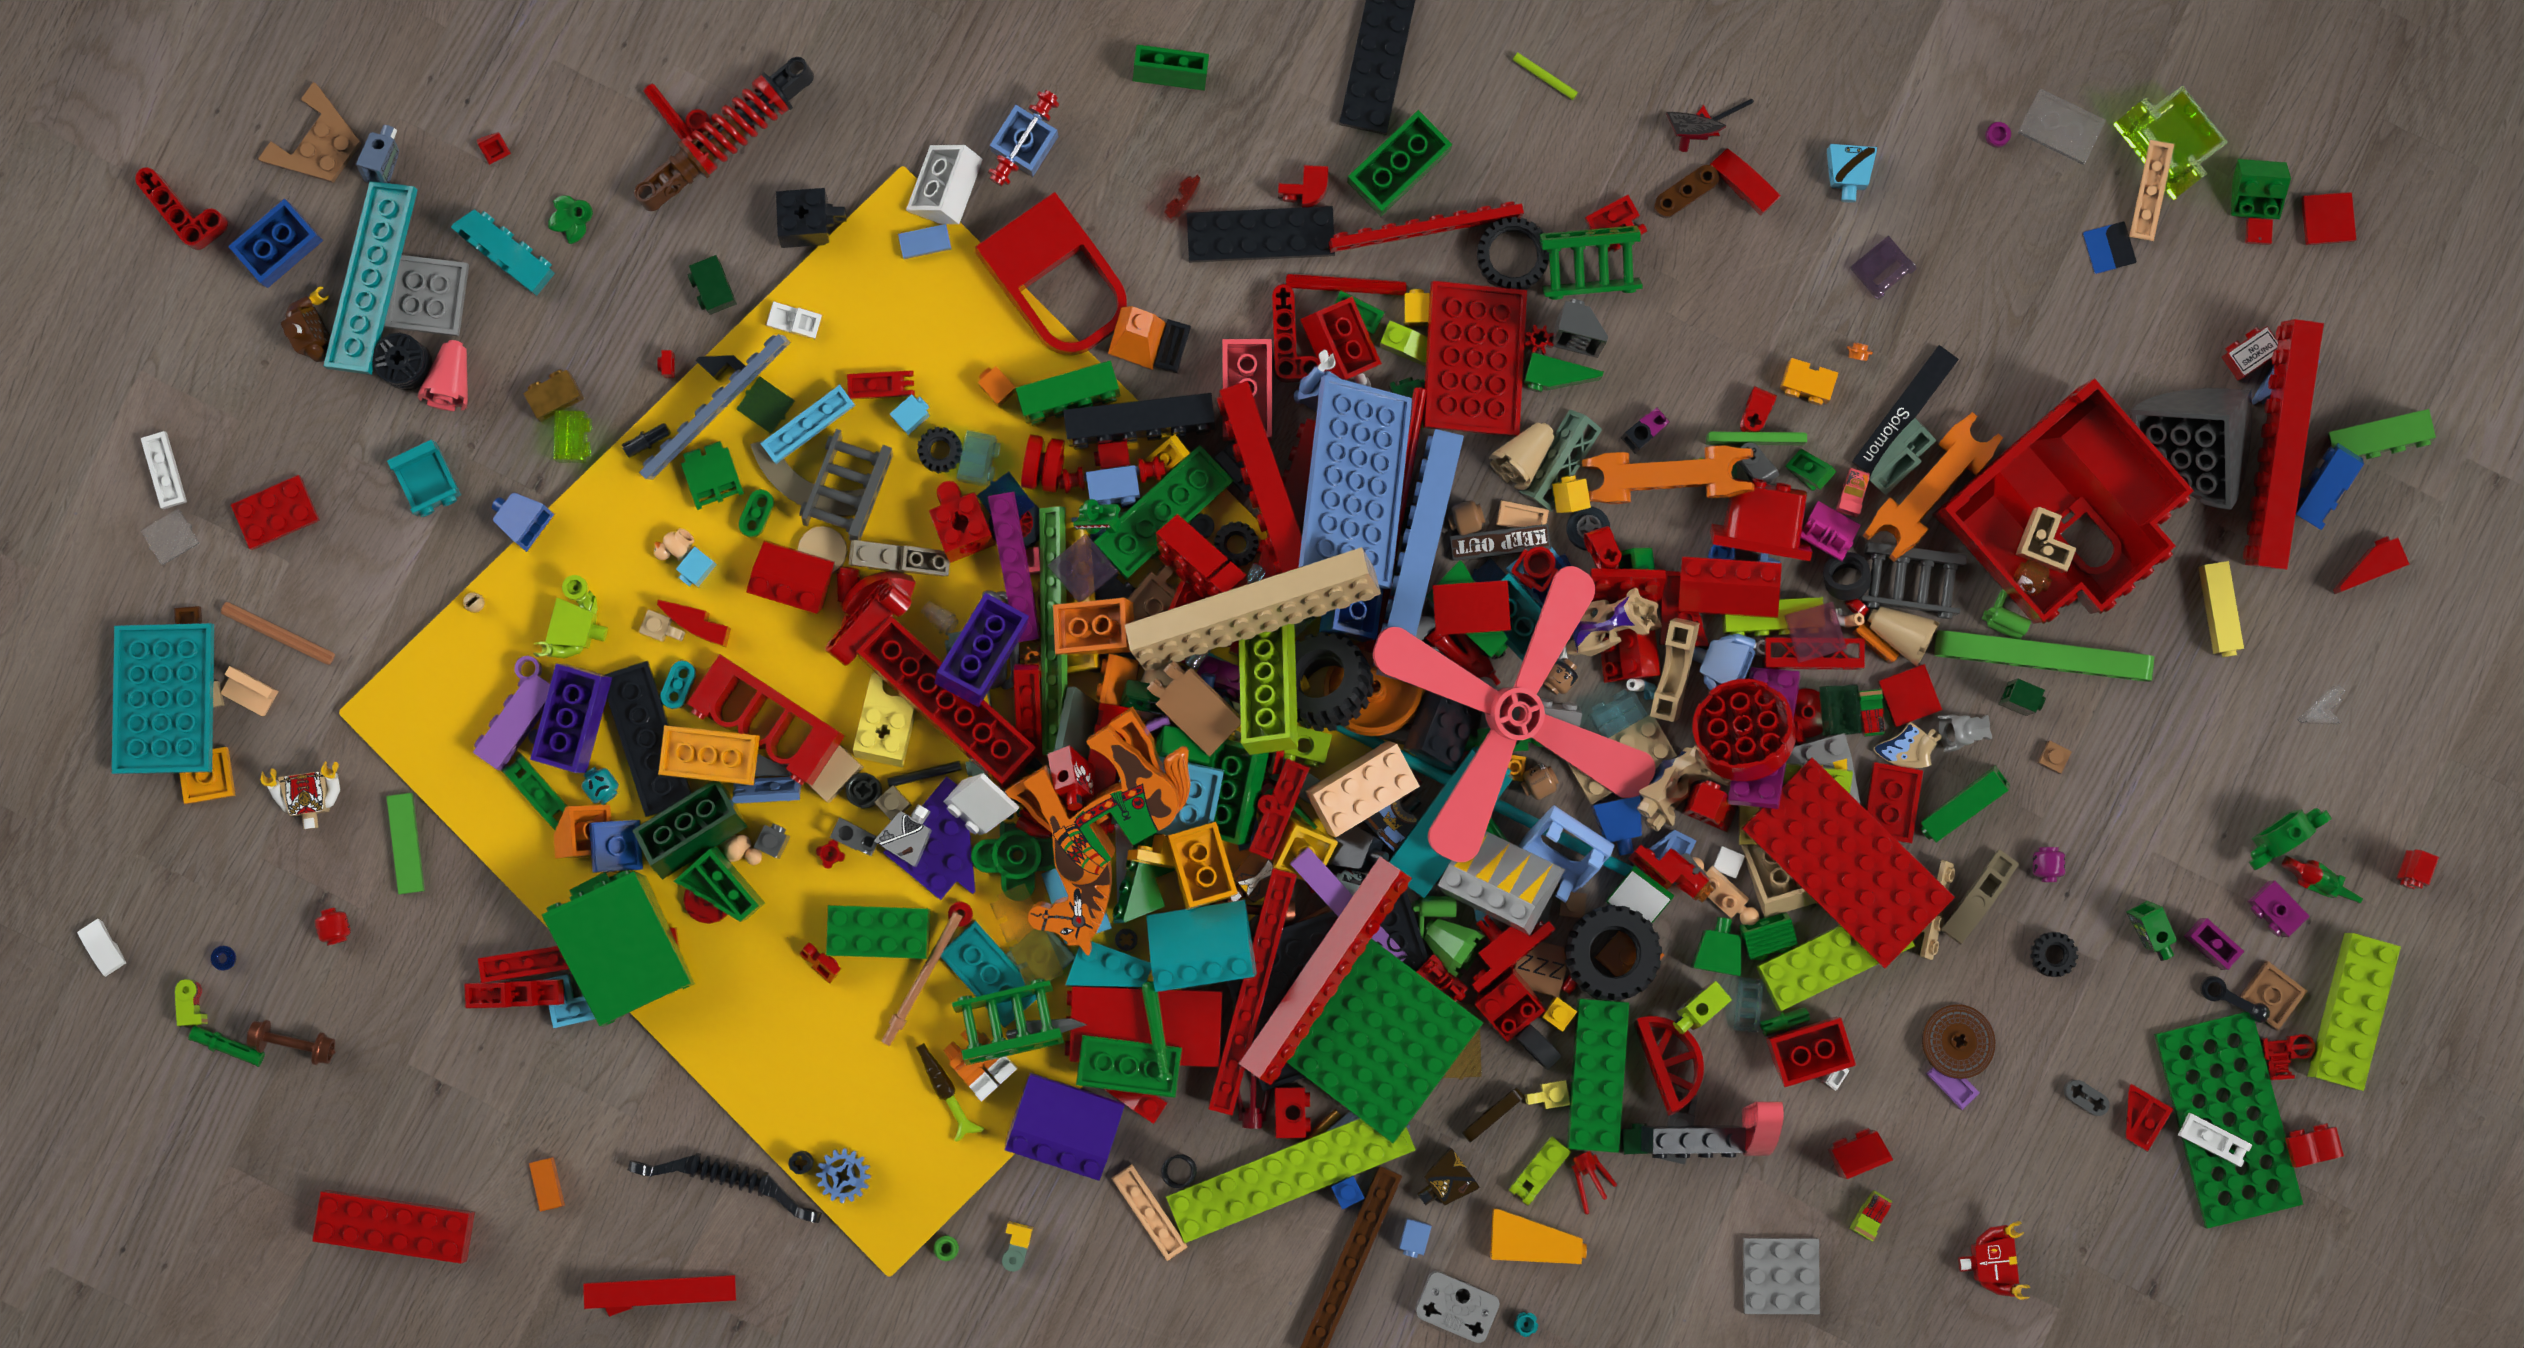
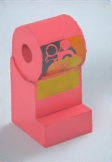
M1850 467L1835 511L1855 518L1860 515L1870 473Z

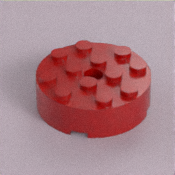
M1736 679L1718 685L1709 692V695L1701 704H1698L1694 713L1692 729L1699 755L1711 771L1725 779L1745 782L1769 776L1788 760L1793 751L1796 741V728L1790 705L1780 691H1776L1763 681Z

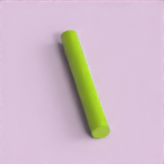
M1516 53L1513 58L1514 62L1571 100L1575 99L1578 94L1576 90L1520 53Z

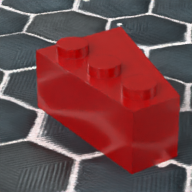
M1707 780L1692 787L1682 814L1728 832L1738 805L1729 804L1728 795L1724 791L1719 790L1721 786Z

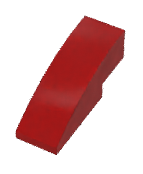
M1728 148L1710 164L1716 168L1719 176L1742 200L1745 199L1760 216L1781 197L1761 175Z
M662 600L657 601V605L663 612L682 628L710 643L727 647L731 628L708 622L710 613L707 611Z

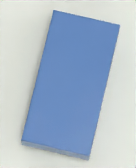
M946 224L898 234L903 259L952 249Z

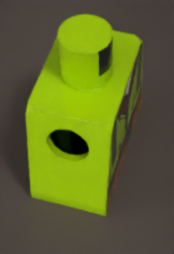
M1714 981L1702 987L1677 1010L1680 1017L1673 1022V1025L1681 1034H1684L1689 1028L1695 1030L1709 1021L1732 999L1718 982Z

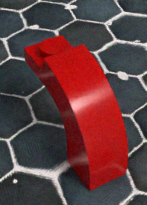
M887 571L875 573L860 580L849 590L841 604L844 613L848 614V616L845 615L843 617L841 627L883 579L890 578L905 590L911 598L916 584L914 578L908 574Z

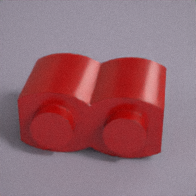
M2407 850L2396 879L2401 881V886L2412 890L2429 886L2439 857L2423 850Z
M2328 1123L2313 1126L2314 1131L2305 1133L2304 1129L2290 1131V1136L2286 1137L2285 1140L2292 1167L2297 1168L2343 1157L2344 1154L2337 1128L2329 1127Z

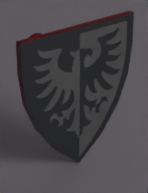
M1666 112L1676 136H1681L1679 151L1688 152L1690 140H1708L1709 135L1726 128L1725 124L1704 116Z

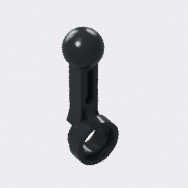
M2210 976L2201 983L2200 990L2206 999L2210 1001L2225 1000L2250 1013L2251 1019L2257 1023H2263L2268 1020L2270 1010L2267 1005L2263 1003L2253 1004L2230 992L2221 978ZM2212 982H2218L2221 986V991L2216 996H2211L2208 993V986Z

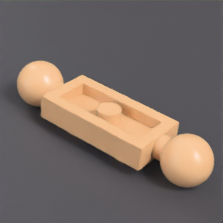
M1691 857L1710 879L1701 891L1730 918L1738 913L1743 925L1756 924L1759 920L1758 911L1753 907L1744 906L1749 898L1713 865L1706 871L1704 863L1700 858Z

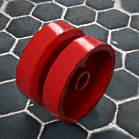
M1030 434L1024 456L1021 488L1034 490L1038 485L1041 475L1043 491L1056 494L1059 485L1058 477H1061L1063 472L1065 440L1052 438L1048 443L1045 453L1043 437Z

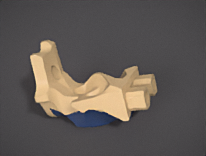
M1696 746L1693 748L1685 747L1678 757L1663 760L1657 767L1650 784L1639 791L1643 800L1637 807V810L1640 814L1647 817L1644 821L1647 827L1659 831L1664 823L1674 826V810L1682 801L1689 797L1690 787L1693 782L1711 779L1729 786L1731 780L1725 779L1711 771L1702 761Z

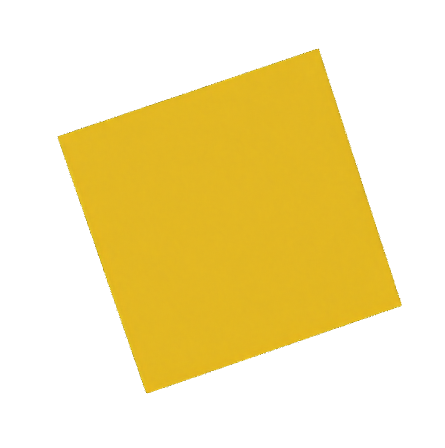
M904 166L897 169L846 219L847 222H843L829 235V243L818 246L706 355H734L747 366L746 361L756 352L759 354L765 348L764 343L772 335H784L791 342L653 480L645 479L639 473L644 468L642 464L650 456H656L661 451L660 446L667 439H673L678 434L677 429L684 422H690L696 416L694 414L701 405H707L713 399L711 396L718 388H725L731 382L729 378L736 372L731 366L716 380L697 363L548 508L554 513V516L527 552L515 542H512L339 711L340 716L546 927L547 925L542 914L548 912L547 907L558 902L563 904L571 901L569 898L571 896L570 889L604 872H592L591 856L555 859V830L503 771L495 769L473 753L476 740L482 734L485 736L490 729L488 725L496 714L500 715L505 708L503 704L510 694L514 695L519 689L518 682L520 678L515 673V664L519 658L531 656L537 659L542 666L540 677L548 683H551L556 663L568 664L605 675L644 661H649L660 698L671 667L678 661H687L694 666L696 678L682 707L671 709L663 704L669 725L739 733L738 731H730L723 728L708 717H705L704 720L691 713L693 708L687 704L719 654H721L845 735L840 746L844 747L854 757L853 747L871 674L874 671L858 655L850 664L844 666L825 651L830 639L841 628L843 617L845 615L848 616L841 608L842 603L838 602L837 572L839 570L831 576L824 606L818 614L749 594L746 591L752 568L764 540L798 550L799 541L803 535L812 528L820 526L832 528L841 534L846 542L848 551L842 567L859 569L860 580L869 575L887 571L849 565L851 541H849V532H846L845 528L811 517L808 527L803 525L802 516H799L801 506L787 498L768 480L756 461L750 444L770 437L838 385L848 395L847 374L914 371L913 377H904V381H914V386L905 387V390H915L914 397L917 399L920 396L929 406L926 411L930 417L912 433L907 435L890 415L908 397L852 400L855 404L852 409L784 458L787 464L799 476L815 484L828 451L825 449L827 440L830 435L834 436L836 429L841 430V442L874 453L876 451L880 452L882 445L892 448V460L860 541L944 551L929 510L940 506L937 497V487L945 481L955 482L959 486L962 496L975 492L988 526L991 516L988 496L1014 492L1016 497L1023 496L1026 499L1032 500L1038 508L1065 507V524L1072 523V518L1079 517V508L1081 505H1084L1086 500L1090 499L1088 483L1086 482V491H1081L1079 487L1071 488L1070 493L1066 494L1065 489H1060V485H1058L1055 494L1043 491L1041 487L1042 476L1040 475L1038 485L1034 490L1021 488L1022 469L1030 434L1043 437L1045 453L1048 443L1052 438L1065 440L1063 469H1067L1069 473L1077 472L1078 467L1082 466L1083 475L1086 472L1101 470L1100 466L1095 467L1094 452L1098 451V443L1088 444L1089 448L1074 449V446H1069L1067 441L1064 417L1055 418V415L1045 418L1046 422L1038 425H1032L1031 422L1026 423L1017 392L1003 405L998 407L979 387L978 382L981 380L979 376L987 368L992 370L995 366L1017 388L1096 365L1100 362L1089 351L1078 355L1058 354L1047 348L1039 340L975 254V246L981 242L961 222L959 224H946L951 250L903 259L898 234L944 225L906 211L917 178ZM1027 288L1021 291L1050 334L1063 342H1079ZM777 302L793 308H801L821 314L822 317L816 338L804 337L766 326L772 303ZM1117 380L1121 396L1116 397L1117 401L1110 404L1138 401ZM1102 402L1093 404V406L1103 405ZM663 423L669 427L671 434L652 444L651 449L642 450L631 458L624 452L622 444L640 435L641 431L646 433ZM935 427L948 428L961 441L963 450L961 461L957 463L955 469H950V472H932L919 459L917 452L918 441L921 440V436L926 434L929 429L933 430ZM1162 435V439L1148 441L1147 437L1137 438L1138 442L1127 444L1130 466L1135 465V467L1138 466L1139 468L1138 458L1146 459L1172 435ZM721 441L723 448L728 447L744 494L724 498L723 502L718 503V501H715L697 510L681 463L685 462L683 454L700 448L704 456L706 455L704 446ZM937 441L931 447V455L936 459L946 458L950 451L949 445L944 441ZM837 451L833 460L835 465L865 475L868 473L872 474L874 469L872 462ZM828 473L824 486L838 491L865 488L861 483ZM1139 473L1137 477L1140 498L1161 480L1158 481L1155 476L1147 477L1146 482L1142 483ZM759 489L766 490L774 498L773 510L763 532L754 538L747 537L739 529L740 517L750 495ZM1224 489L1198 513L1206 514L1214 521V532L1210 537L1206 538L1213 546L1216 533L1223 525H1227L1232 521L1233 523L1240 521L1253 528L1258 537L1259 545L1261 539L1265 540L1267 538L1266 531L1261 532L1257 519L1227 489ZM727 490V491L721 492V494L726 493V492H729V491H732V490ZM766 499L758 501L759 507L766 505ZM1118 504V506L1121 508L1120 512L1128 511L1131 508H1122L1121 504ZM840 516L846 519L855 518V516ZM749 522L748 528L750 530L755 529L756 522ZM680 528L685 529L694 538L691 548L693 549L695 546L717 565L699 587L693 583L689 587L678 578L681 573L676 568L682 561H678V558L672 554L666 560L657 559L654 555V543H663L664 536L669 532H677ZM1233 535L1227 541V548L1234 554L1241 553L1246 548V541L1240 535ZM1040 540L1033 547L1040 548ZM996 541V545L950 563L948 576L904 573L911 575L916 582L911 596L912 603L902 616L897 617L893 614L892 617L941 662L947 656L945 640H949L948 633L963 630L982 599V593L988 590L996 593L1000 591L1006 592ZM1259 553L1247 565L1238 567L1247 575L1248 584H1251L1253 581V577L1249 575L1253 563H1259L1261 557ZM1160 558L1149 559L1127 580L1114 566L1110 567L1119 574L1116 578L1122 584L1127 581L1137 588L1149 572L1156 575L1164 563ZM1093 567V573L1098 567ZM1176 570L1166 580L1174 589L1182 581L1177 575ZM1040 574L1030 575L1034 593L1039 588ZM571 575L581 576L588 583V592L590 590L597 599L596 625L608 627L605 641L591 639L589 649L583 648L580 654L565 659L549 657L547 655L534 656L533 653L542 652V647L534 645V643L545 642L556 598L579 606L575 600H571L564 595L562 585L564 580ZM472 592L478 593L484 598L483 609L476 613L466 610L463 604L465 596ZM475 597L467 605L470 607L478 598ZM658 600L707 611L710 613L708 622L731 628L727 647L703 640L682 628L673 620L670 626L686 632L682 641L666 635L662 642L639 633L648 609L668 617L657 605ZM1312 616L1303 619L1300 623L1294 624L1295 642L1297 640L1300 642L1305 640V636L1312 634L1314 637L1318 636L1321 616ZM1034 640L1019 642V653L1026 656L1028 653L1027 647L1031 651H1036V648L1040 645ZM1351 640L1354 645L1357 643H1361L1359 641ZM1216 647L1208 650V652L1239 666V656L1230 654V647ZM1032 655L1030 657L1031 661L1028 664L1038 663L1041 657L1036 658ZM1010 658L1007 659L1006 679H1008L1011 674ZM1020 658V664H1024V660ZM1199 660V663H1198V665H1197V668H1196V669L1192 668L1196 673H1197V671H1198V669H1199V667H1200V665H1201V663H1202V662H1200V660ZM528 661L522 665L521 672L523 676L529 677L534 674L536 669L534 662ZM1176 662L1179 666L1182 665V666H1184L1187 670H1189V669L1191 668V667H1189V666H1187V665H1185V664H1182V663H1180V662ZM1141 664L1137 681L1140 682L1145 671ZM1330 666L1318 669L1309 677L1308 681L1311 689L1310 692L1304 695L1312 698L1325 696L1324 681ZM683 669L680 672V677L686 678L688 671ZM1087 670L1067 673L1068 687L1078 688L1099 703L1100 700L1096 698L1099 683H1103L1105 675H1102L1101 671L1100 673H1094ZM740 680L722 708L724 721L733 722L737 720L757 690ZM886 682L884 683V692L886 694L899 696ZM1001 686L996 689H989L993 709L1016 729L1014 687L1006 690L1002 689ZM677 692L672 693L670 696L672 701H676L679 698ZM768 698L750 725V735L760 736L759 740L764 739L770 733L785 708ZM606 699L587 771L594 767L597 770L607 768L619 784L616 790L618 794L603 804L610 805L611 821L640 820L641 825L656 815L645 817L609 702ZM917 710L903 768L855 758L864 767L859 773L871 774L879 780L882 786V795L890 788L887 780L889 777L960 761L961 771L895 786L912 804L904 812L911 816L918 804L922 806L946 776L957 785L963 779L972 777H968L966 762L970 761L969 758ZM1416 714L1407 724H1413ZM795 716L777 745L779 757L781 759L793 757L813 727ZM541 717L532 730L539 728ZM1169 718L1171 726H1176V724L1172 722ZM1324 728L1322 732L1332 734L1325 764H1319V768L1305 765L1304 759L1295 758V762L1309 767L1308 773L1322 781L1373 749L1337 730L1329 731L1327 728ZM882 732L879 735L880 738H884L885 735L889 734H887V732ZM528 736L507 763L510 766L516 761L515 758L520 753L523 754L567 806L602 805L601 803H593L583 791L581 785L585 780L583 776L585 773H574L530 760L534 744L529 741ZM1301 739L1298 741V750L1300 752L1306 753L1311 749V744L1308 740ZM1396 743L1399 749L1413 755L1412 753L1403 749L1404 745ZM758 749V754L772 760L768 756L766 749ZM1048 755L1035 757L1042 766L1047 764L1049 768ZM522 768L516 774L521 778L526 771ZM1265 771L1264 779L1273 781L1269 778L1271 773ZM755 776V779L791 776ZM687 778L691 793L711 782L710 780ZM990 779L996 786L1000 788V786L995 781ZM721 782L730 795L733 796L734 783ZM805 782L803 786L801 785L800 800L735 803L747 825V828L738 832L737 835L749 837L751 848H754L764 825L770 827L773 823L786 829L784 834L790 836L780 859L760 851L762 853V860L757 865L748 864L745 856L738 861L731 862L765 902L747 920L739 922L730 915H727L721 921L711 924L696 921L688 914L684 905L683 898L686 888L673 881L700 857L662 880L649 865L642 851L643 869L630 870V872L635 871L647 877L669 928H677L680 952L695 984L686 989H679L673 994L663 996L630 1013L886 1276L890 1277L1015 1154L1005 1151L1006 1137L1029 1074L1033 1073L1081 1089L1083 1086L1076 1085L1079 1062H1069V1056H1065V1041H1070V1031L1063 1032L1064 1043L1007 1056L1018 1068L1001 1084L984 1066L983 1068L999 1086L981 1102L972 1089L949 1064L951 1061L943 1051L953 1041L961 1050H964L969 1045L960 1035L966 1030L963 1013H956L952 1002H956L962 996H972V998L976 996L941 957L906 1016V1023L903 1029H899L891 1045L888 1046L881 1042L891 1025L889 1021L893 1014H897L927 959L831 956L838 962L841 970L837 977L829 984L811 968L812 964L804 960L799 954L808 943L814 945L820 954L822 952L826 954L828 905L931 909L930 955L949 922V908L956 902H965L970 905L973 911V918L968 925L963 927L957 926L946 947L976 921L1006 954L1034 929L1028 922V914L1031 907L1040 901L1051 904L1041 875L1047 871H1037L1035 873V890L1028 899L1014 901L1004 894L1000 873L982 872L974 864L976 892L972 894L959 882H956L944 898L940 900L883 852L886 849L877 844L872 856H869L838 842L840 851L845 854L844 861L834 863L829 869L824 868L822 865L823 861L816 854V849L819 846L823 847L828 844L829 840H832L830 836L839 817L875 836H878L891 820L877 805L870 808H859L853 805L847 798L846 786L828 803ZM1298 797L1296 802L1318 826L1316 829L1334 838V836L1326 832L1313 806ZM1257 808L1256 818L1259 826L1263 813ZM561 810L556 815H554V817L558 821L561 819L563 814ZM1292 810L1290 817L1307 823L1300 815H1298L1294 810ZM1000 823L982 835H975L970 832L972 850L982 840L998 839L1000 837ZM1114 829V834L1109 833L1108 838L1116 848V830ZM1222 840L1233 874L1252 852L1249 849L1239 851L1237 844ZM720 844L716 847L724 854V849L720 847ZM1019 850L1015 851L1013 854L1014 859L1020 860L1023 856L1022 852ZM1115 850L1110 860L1112 886L1106 909L1112 929L1095 934L1092 942L1151 963L1146 915L1186 909L1177 873L1175 870L1156 878L1165 907L1125 923H1114L1113 909L1118 903ZM620 871L606 872L608 877H611ZM1245 896L1242 899L1245 900V903L1249 905L1263 906L1264 898L1256 901L1255 903H1253L1248 896ZM962 909L957 910L963 916L962 918H964L965 912ZM1247 914L1248 921H1250L1255 915ZM1131 929L1136 933L1138 941L1135 948L1129 951L1118 948L1115 937L1120 930ZM1055 933V935L1064 943L1063 938L1059 934ZM1121 934L1119 939H1122V941H1119L1122 946L1125 944L1131 946L1133 943L1131 940L1133 939L1132 934ZM1064 943L1076 957L1079 945L1068 946V944ZM1074 960L1050 981L1053 991L1045 993L1051 1019H1066V1016H1071V1006H1067V991H1072V985L1065 984ZM1152 969L1147 982L1153 981ZM1037 1000L1024 1010L1025 1021L1041 1020ZM987 1008L972 1009L976 1029L981 1034L984 1032L992 1041L993 1035ZM1015 1019L1006 1028L1001 1025L1003 1038H1006V1040H1008L1006 1032L1016 1029ZM925 1043L929 1052L952 1081L955 1087L954 1096L966 1118L972 1123L984 1127L982 1132L966 1133L960 1141H955L958 1122L947 1102L940 1099L935 1093L921 1056L916 1049L917 1046ZM847 1148L849 1155L856 1150V1158L865 1157L862 1164L863 1166L870 1165V1168L865 1170V1173L870 1174L871 1178L865 1179V1183L869 1187L867 1189L861 1188L863 1192L861 1197L855 1193V1201L851 1202L846 1197L845 1202L840 1203V1197L831 1201V1193L822 1194L826 1188L825 1186L817 1185L822 1181V1178L817 1177L816 1173L823 1171L818 1165L819 1163H827L824 1158L825 1155L834 1157L833 1150L837 1149L839 1154H842L843 1149ZM799 1151H807L814 1160L811 1170L804 1174H795L790 1170L788 1164L793 1154ZM800 1156L795 1161V1164L800 1165V1168L803 1169V1166L807 1165V1160H802V1156ZM838 1159L832 1165L842 1166L846 1159ZM855 1164L853 1167L854 1172L860 1177L859 1168ZM848 1167L844 1171L838 1172V1175L841 1176L840 1183L850 1178L847 1176ZM827 1174L828 1182L833 1188V1178ZM849 1184L844 1186L842 1192H850L856 1187Z

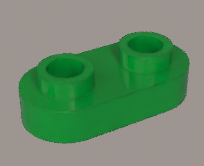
M756 490L747 501L739 520V529L747 537L754 538L759 536L766 526L774 507V498L768 491ZM760 499H766L764 507L758 506ZM751 521L756 522V528L753 530L748 528V524Z

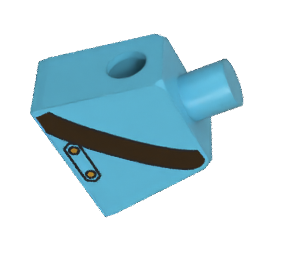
M1830 144L1827 148L1831 188L1842 189V202H1856L1857 190H1865L1868 187L1877 147Z

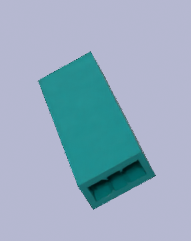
M1474 747L1388 861L1412 878L1408 883V887L1423 898L1426 897L1452 861L1437 854L1431 848L1428 841L1429 828L1478 751ZM1507 768L1497 800L1513 779V776L1510 774L1512 771L1510 768Z

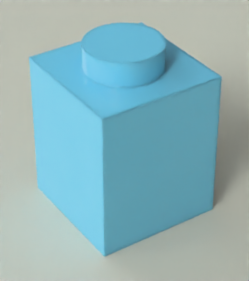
M912 394L890 413L891 417L907 435L912 433L930 417L926 411L929 408L926 402L920 396L916 399Z
M694 546L676 570L681 573L678 578L689 587L692 583L699 587L717 564Z

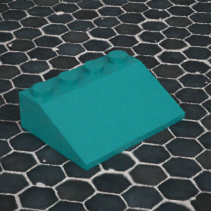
M1245 900L1201 906L1190 910L1182 909L1146 915L1155 992L1250 978L1257 974Z

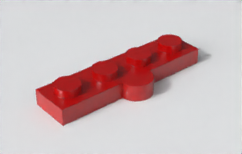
M1288 758L1286 759L1272 795H1263L1258 800V808L1263 813V817L1249 848L1250 852L1272 860L1310 769L1309 767Z

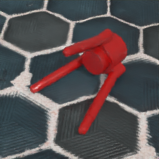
M1591 1151L1573 1158L1575 1165L1571 1166L1576 1176L1582 1206L1586 1215L1589 1214L1580 1172H1582L1583 1176L1589 1173L1604 1200L1607 1199V1195L1594 1170L1598 1168L1613 1187L1617 1186L1612 1176L1600 1163L1597 1155H1592Z

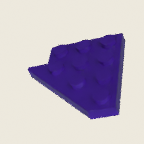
M947 776L922 805V807L930 811L923 825L930 828L932 832L917 867H914L887 849L883 852L940 900L944 898L956 882H959L972 894L976 892L974 868L971 858L970 831L965 827L966 822L960 817L956 818L947 810L948 806L943 802L957 786Z

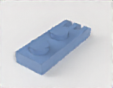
M790 777L754 779V785L734 783L732 801L734 803L800 800L801 784Z

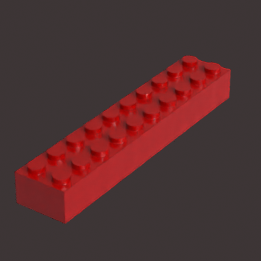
M2292 319L2282 321L2281 326L2278 325L2275 337L2278 340V346L2272 356V364L2275 365L2274 374L2270 375L2268 388L2272 390L2270 399H2267L2265 403L2267 420L2261 429V437L2264 438L2263 447L2258 451L2257 460L2260 462L2259 472H2256L2254 477V486L2257 488L2256 494L2252 497L2250 503V510L2253 511L2252 521H2249L2247 525L2248 545L2244 547L2243 559L2246 560L2245 565L2288 569L2324 323Z

